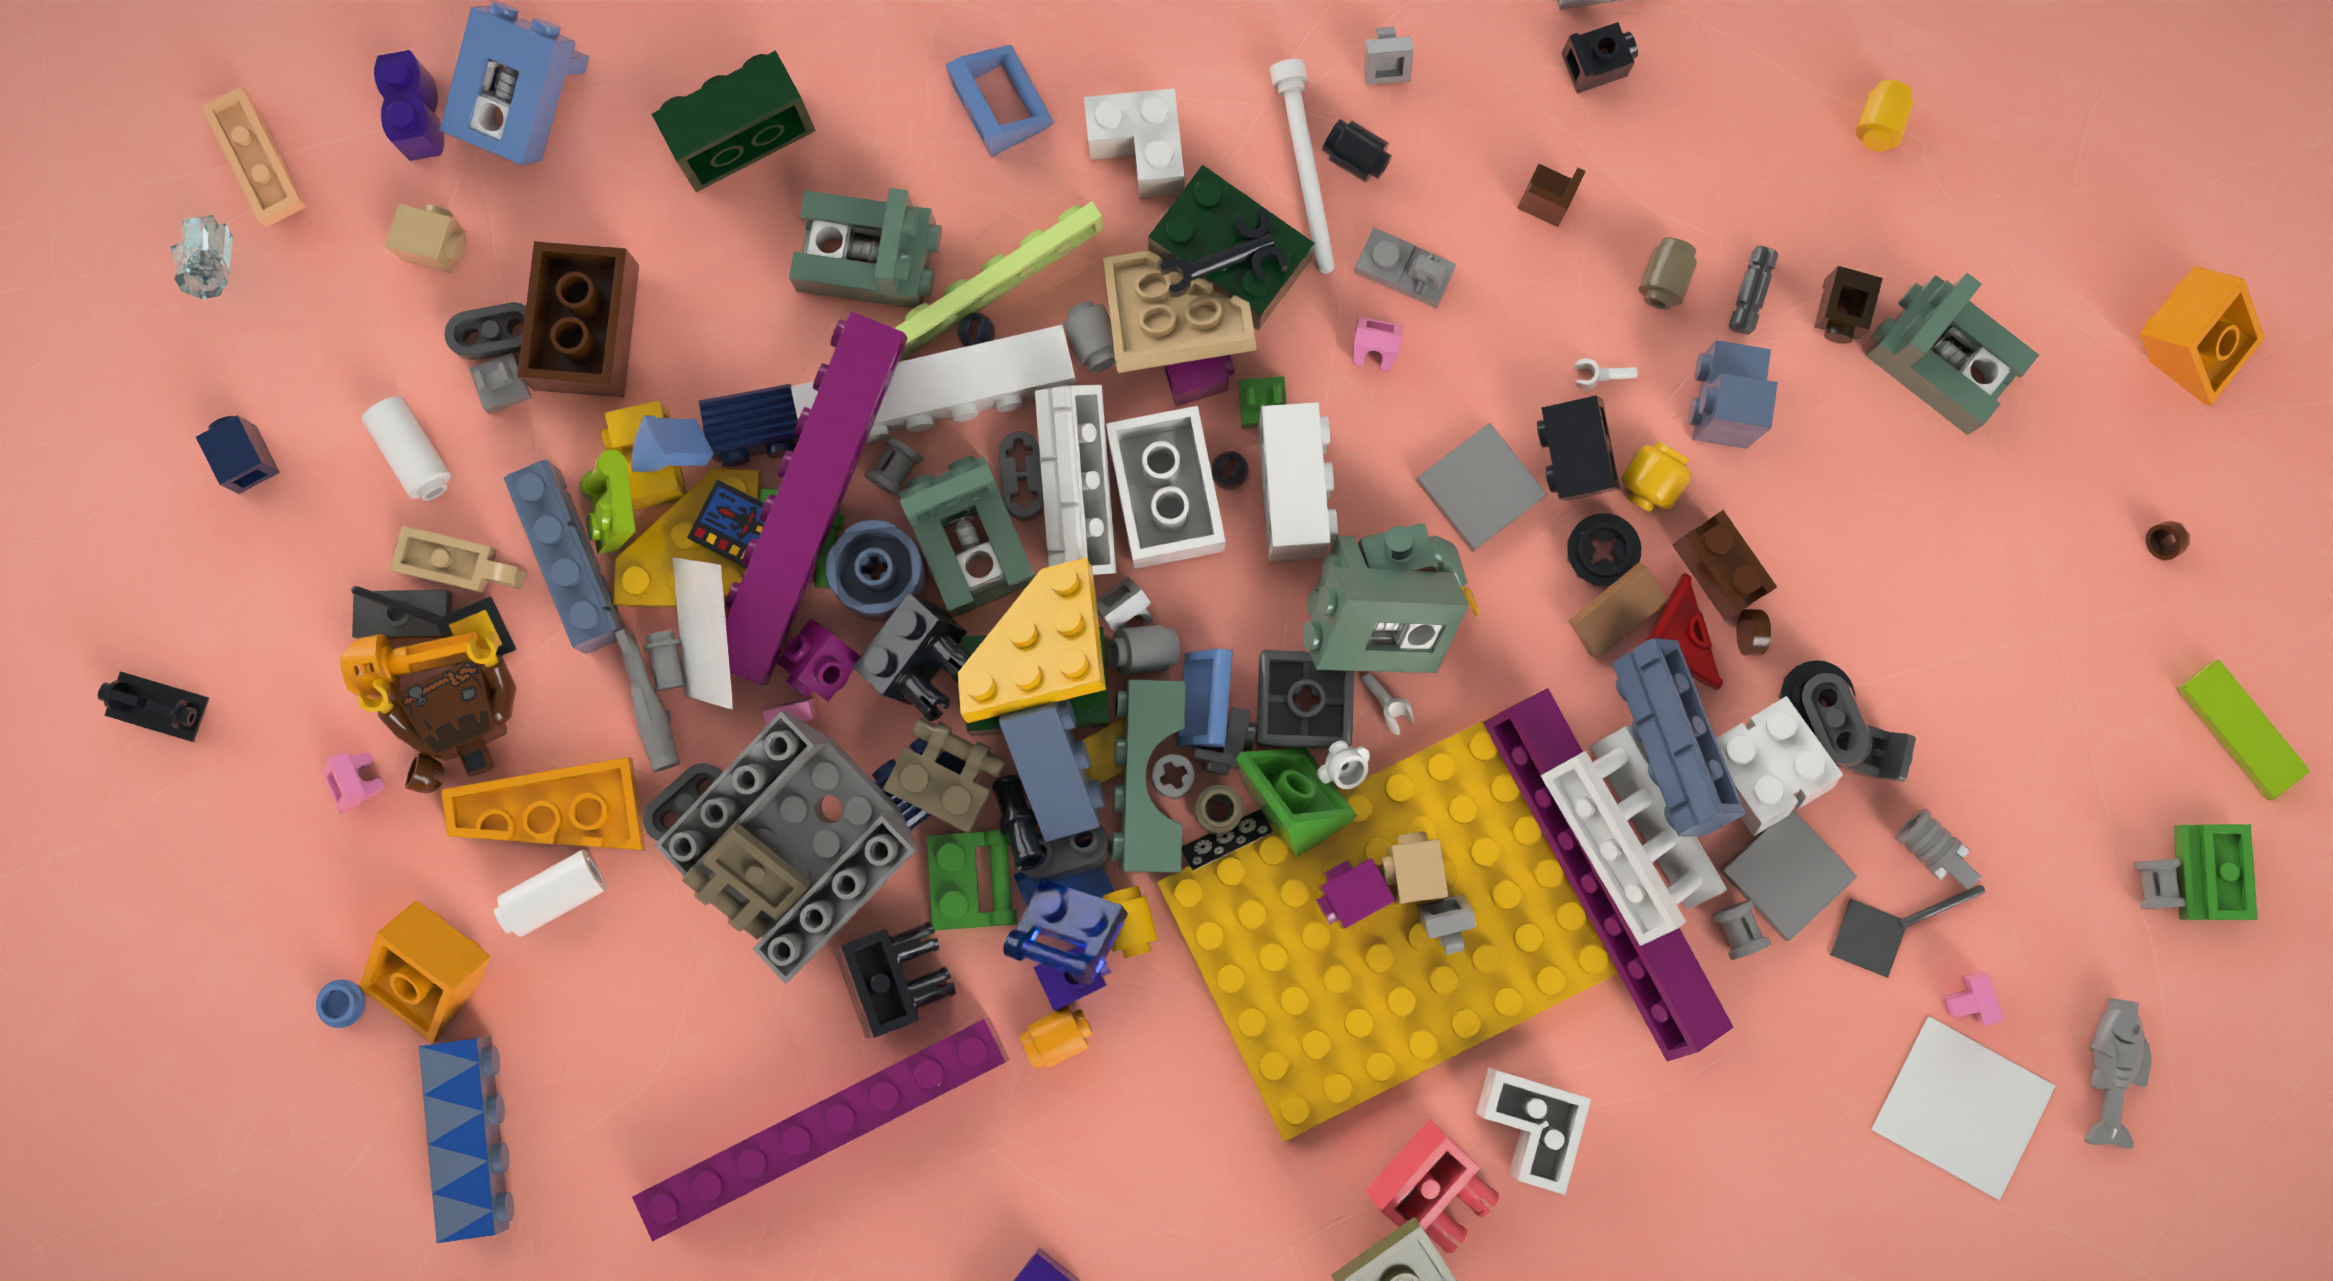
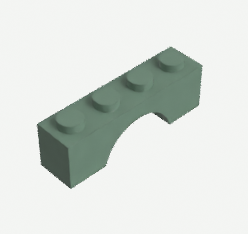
M1127 680L1124 682V690H1116L1115 717L1123 718V737H1115L1114 765L1122 766L1121 785L1113 786L1112 808L1113 813H1120V832L1112 833L1111 859L1112 861H1119V870L1181 873L1182 824L1169 819L1156 808L1148 794L1145 775L1148 760L1156 746L1169 735L1185 729L1186 681Z

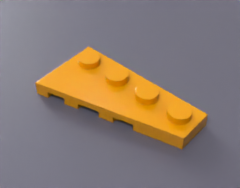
M630 757L441 789L446 832L449 837L646 851L633 758Z

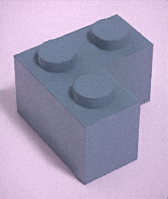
M1716 340L1707 349L1705 354H1699L1694 374L1695 380L1701 381L1699 397L1693 398L1688 415V424L1694 425L1692 440L1747 449L1772 428L1778 382L1767 380L1771 349Z

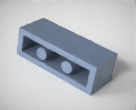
M1069 699L1000 715V727L1044 841L1048 842L1100 827L1099 808L1105 807V797L1099 780L1091 781L1086 769L1091 767L1086 743L1084 740L1076 741L1072 728L1076 727V719Z

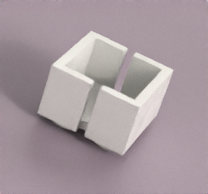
M1787 696L1752 716L1746 727L1741 723L1716 738L1745 810V815L1740 818L1753 837L1790 815L1794 807L1798 810L1833 789L1843 775Z

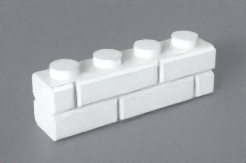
M1072 385L1036 390V416L1049 567L1087 557L1093 568V575L1116 573L1102 385Z

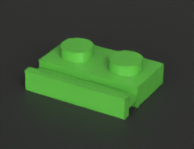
M2251 824L2174 825L2175 857L2180 860V866L2176 868L2179 896L2184 898L2186 906L2179 907V919L2258 920Z

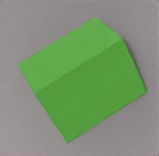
M1307 748L1240 752L1236 757L1246 790L1296 858L1351 823L1357 816L1332 781L1323 783L1318 778L1320 765Z

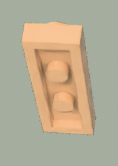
M242 86L201 106L259 223L264 227H268L307 207L250 94Z

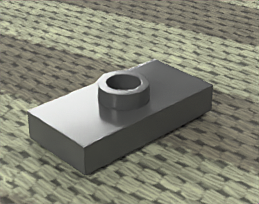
M449 590L374 591L439 616L451 613L452 592ZM353 595V638L359 639L377 634H383L387 639L443 638L438 626L434 623Z

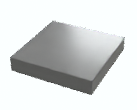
M1488 423L1416 479L1420 487L1472 552L1547 495L1491 423Z
M1794 809L1790 815L1760 832L1720 870L1746 900L1752 899L1754 908L1785 941L1792 940L1857 878L1853 871Z

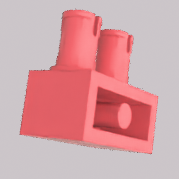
M1431 1119L1424 1124L1366 1190L1379 1210L1398 1227L1415 1217L1426 1234L1440 1245L1446 1253H1452L1458 1248L1451 1241L1452 1239L1448 1236L1449 1234L1461 1244L1467 1236L1466 1228L1457 1223L1443 1210L1452 1199L1457 1196L1479 1217H1484L1490 1212L1480 1200L1481 1198H1484L1493 1207L1499 1200V1193L1476 1175L1480 1166Z

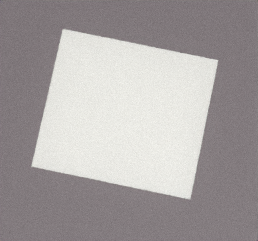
M672 557L681 643L683 680L686 684L684 686V695L733 710L721 565Z
M1928 1016L1871 1130L2000 1201L2056 1085Z

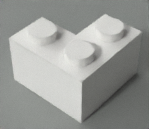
M1175 88L1084 97L1090 160L1135 156L1139 199L1180 195L1184 190V169Z
M1488 1067L1476 1114L1484 1119L1521 1129L1509 1175L1520 1182L1566 1195L1591 1099Z

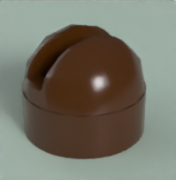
M2164 521L2148 530L2145 542L2147 549L2154 557L2160 560H2171L2185 552L2190 545L2191 536L2181 522ZM2173 535L2175 542L2167 547L2162 539Z
M416 753L407 774L405 789L419 793L436 791L441 787L442 783L434 780L433 777L434 774L445 775L443 765L431 756Z

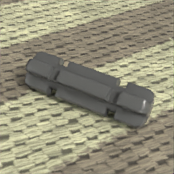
M1757 246L1752 251L1748 263L1750 268L1745 272L1735 304L1738 308L1733 311L1729 327L1731 330L1750 335L1756 329L1760 316L1757 312H1759V309H1762L1772 278L1771 271L1775 268L1778 259V252L1775 249Z

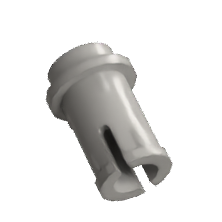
M663 631L646 635L647 644L643 645V650L649 651L655 691L685 686L677 646L681 643L680 639H675L674 631Z

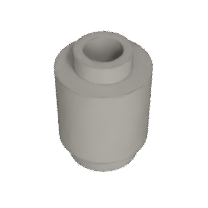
M1086 301L1071 308L1067 312L1069 318L1064 321L1063 327L1081 365H1087L1090 373L1101 372L1114 366L1116 361L1111 320L1105 306L1102 304L1093 305L1092 301Z
M1160 624L1120 628L1114 632L1112 639L1108 642L1107 656L1111 666L1115 667L1121 675L1165 671L1170 665L1178 663L1180 658V641L1174 629L1165 628Z

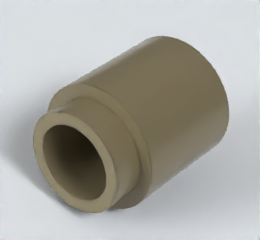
M1667 237L1661 240L1659 246L1653 248L1639 286V292L1645 296L1644 301L1648 305L1657 309L1669 310L1671 306H1678L1683 303L1697 265L1695 258L1697 250L1692 244L1681 239Z
M1214 785L1205 789L1198 797L1195 806V817L1198 824L1203 830L1214 835H1223L1231 832L1239 824L1243 815V802L1239 794L1234 789L1225 785ZM1214 803L1224 804L1227 808V816L1222 820L1213 819L1209 813L1211 805Z

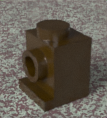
M1837 266L1824 279L1822 287L1824 291L1814 327L1825 330L1824 337L1832 342L1846 344L1851 343L1853 338L1860 339L1870 330L1883 278ZM1837 306L1844 307L1848 314L1836 311Z

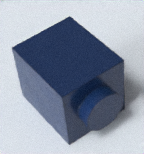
M239 415L219 418L209 425V430L196 436L219 485L237 494L280 473L257 426Z

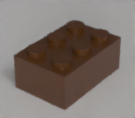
M534 241L517 375L533 391L624 398L640 266L626 248Z

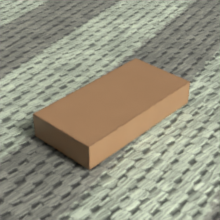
M1637 563L1570 618L1568 622L1588 653L1599 659L1668 602L1647 566Z

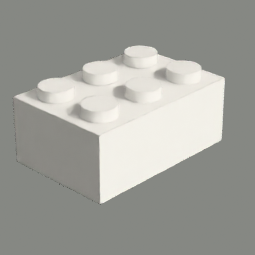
M1319 402L1262 406L1258 424L1268 562L1324 559L1329 545L1334 544V537L1338 535L1336 509L1327 508V500H1330V491L1334 490L1332 462L1324 463L1323 455H1326L1327 450L1326 444H1330L1328 416H1320Z
M1198 406L1106 423L1107 438L1133 568L1138 569L1224 552L1226 540Z

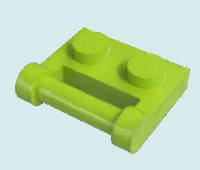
M609 449L599 455L595 462V470L587 472L579 484L583 496L590 499L592 513L587 514L586 527L589 540L596 541L597 554L616 553L636 532L627 462L621 452Z

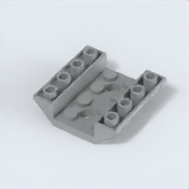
M785 710L778 713L655 844L660 852L683 876L693 866L709 876L714 872L701 863L704 854L736 821L810 880L809 888L778 921H775L763 910L758 914L760 918L769 924V927L762 935V940L753 950L785 984L815 956L918 850L900 808L832 738ZM826 795L836 797L842 805V814L837 821L829 820L822 812V801ZM727 884L723 888L741 903L747 900L745 896L731 885Z

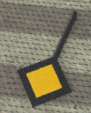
M357 585L351 588V592L354 595L436 624L443 638L479 631L480 639L484 641V650H488L490 647L487 644L486 636L488 632H494L498 635L500 641L496 655L503 656L517 650L492 596L446 615L439 616Z

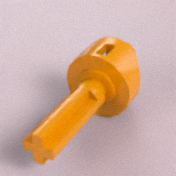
M473 631L393 650L390 641L385 635L367 636L355 640L341 654V672L349 692L358 695V691L361 689L368 698L378 699L382 694L373 686V680L382 679L389 687L388 697L394 696L393 693L399 691L400 676L465 662L470 659L466 648L471 636L475 638L477 646L481 649L485 648L484 641L480 639L479 631ZM359 665H360V669H361V674H362V675H359V669H358V667H357V666H359Z

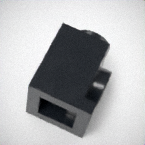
M1619 22L1581 35L1578 33L1569 35L1561 54L1578 94L1627 77L1635 63L1634 58L1638 56V48L1633 34L1630 31L1623 33ZM1606 47L1609 54H1603L1600 49Z

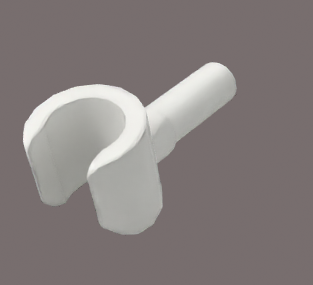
M1587 358L1577 361L1574 365V370L1589 369L1594 374V377L1590 380L1576 381V387L1583 391L1592 390L1599 381L1635 379L1638 376L1636 367L1599 368L1594 360Z
M1367 673L1362 678V681L1380 701L1387 728L1391 733L1395 735L1400 734L1399 726L1394 719L1395 717L1406 716L1414 724L1412 708L1407 700L1393 698L1371 673Z

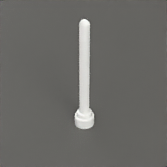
M1287 59L1273 64L1269 70L1273 88L1277 89L1279 95L1283 96L1285 100L1311 240L1315 243L1314 255L1316 266L1320 273L1329 274L1334 270L1335 263L1302 98V92L1305 91V83L1308 81L1304 60Z

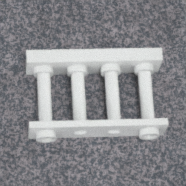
M1629 724L1590 746L1597 757V760L1594 762L1591 761L1587 752L1584 751L1541 775V778L1641 946L1678 929L1686 923L1684 916L1677 906L1681 901L1687 910L1724 893L1728 889L1697 837L1678 836L1676 830L1668 824L1664 815L1666 803L1660 787L1651 780L1648 773L1650 761L1647 753L1635 737ZM1608 776L1622 800L1618 804L1603 781V778ZM1630 818H1633L1647 843L1644 845L1640 844L1627 822ZM1656 859L1671 883L1667 888L1652 864Z

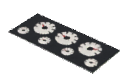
M1259 809L1242 817L1239 824L1231 832L1223 835L1209 833L1182 846V851L1192 871L1274 831L1262 810Z

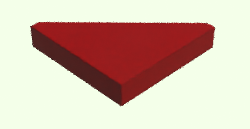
M1683 573L1644 642L1654 638L1677 640L1691 676L1717 691L1722 687L1723 680L1719 676L1711 650L1712 643L1702 611H1699L1691 584L1692 578L1687 573Z

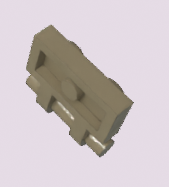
M920 717L912 731V735L928 742L923 754L920 755L904 747L882 790L970 833L991 793L989 789L975 783V780L981 770L998 777L1006 760L990 753L991 747L979 741L974 745L953 734V728L942 722L935 725ZM943 750L966 762L960 775L937 763Z
M736 821L704 854L701 863L714 873L707 876L693 866L682 879L683 883L695 891L694 897L705 906L709 903L729 918V925L738 932L744 929L757 940L762 937L769 927V924L758 916L761 910L775 921H778L806 892L810 884L809 879ZM729 884L745 896L747 900L741 903L723 888Z

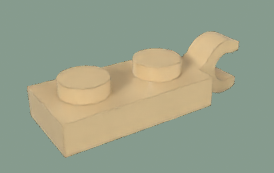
M403 525L389 568L390 571L397 574L484 594L488 581L522 590L527 574L526 571L519 570L516 566L494 562L497 550L491 546Z

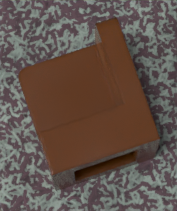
M1538 163L1517 209L1558 227L1586 171L1577 167L1573 177L1570 178Z

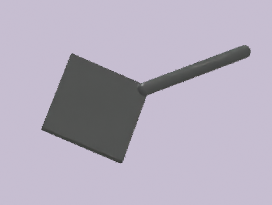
M1978 885L1903 919L1850 899L1830 955L1888 978L1906 927L1982 895L1985 892V888L1982 885Z

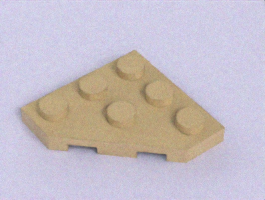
M1149 250L1103 257L1118 373L1257 350L1249 302L1235 295L1231 299L1213 290V284L1203 278L1191 281V286L1184 295L1170 297L1169 286L1178 284L1183 277L1178 272L1162 275L1160 272V264L1163 262L1162 257Z

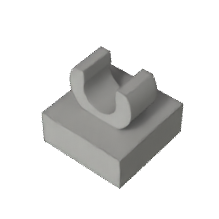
M1394 26L1376 28L1377 39L1366 40L1364 62L1366 85L1411 81L1414 52L1411 36L1396 37Z
M513 352L469 368L483 409L488 414L532 399L529 387L517 377L519 359Z
M1129 577L1096 600L1098 615L1113 631L1127 628L1128 620L1135 615H1139L1147 625L1153 622L1150 612L1146 609L1152 603L1144 591Z
M1463 894L1417 905L1420 924L1429 939L1438 937L1439 943L1444 947L1446 955L1465 951L1461 931L1476 928L1473 909Z

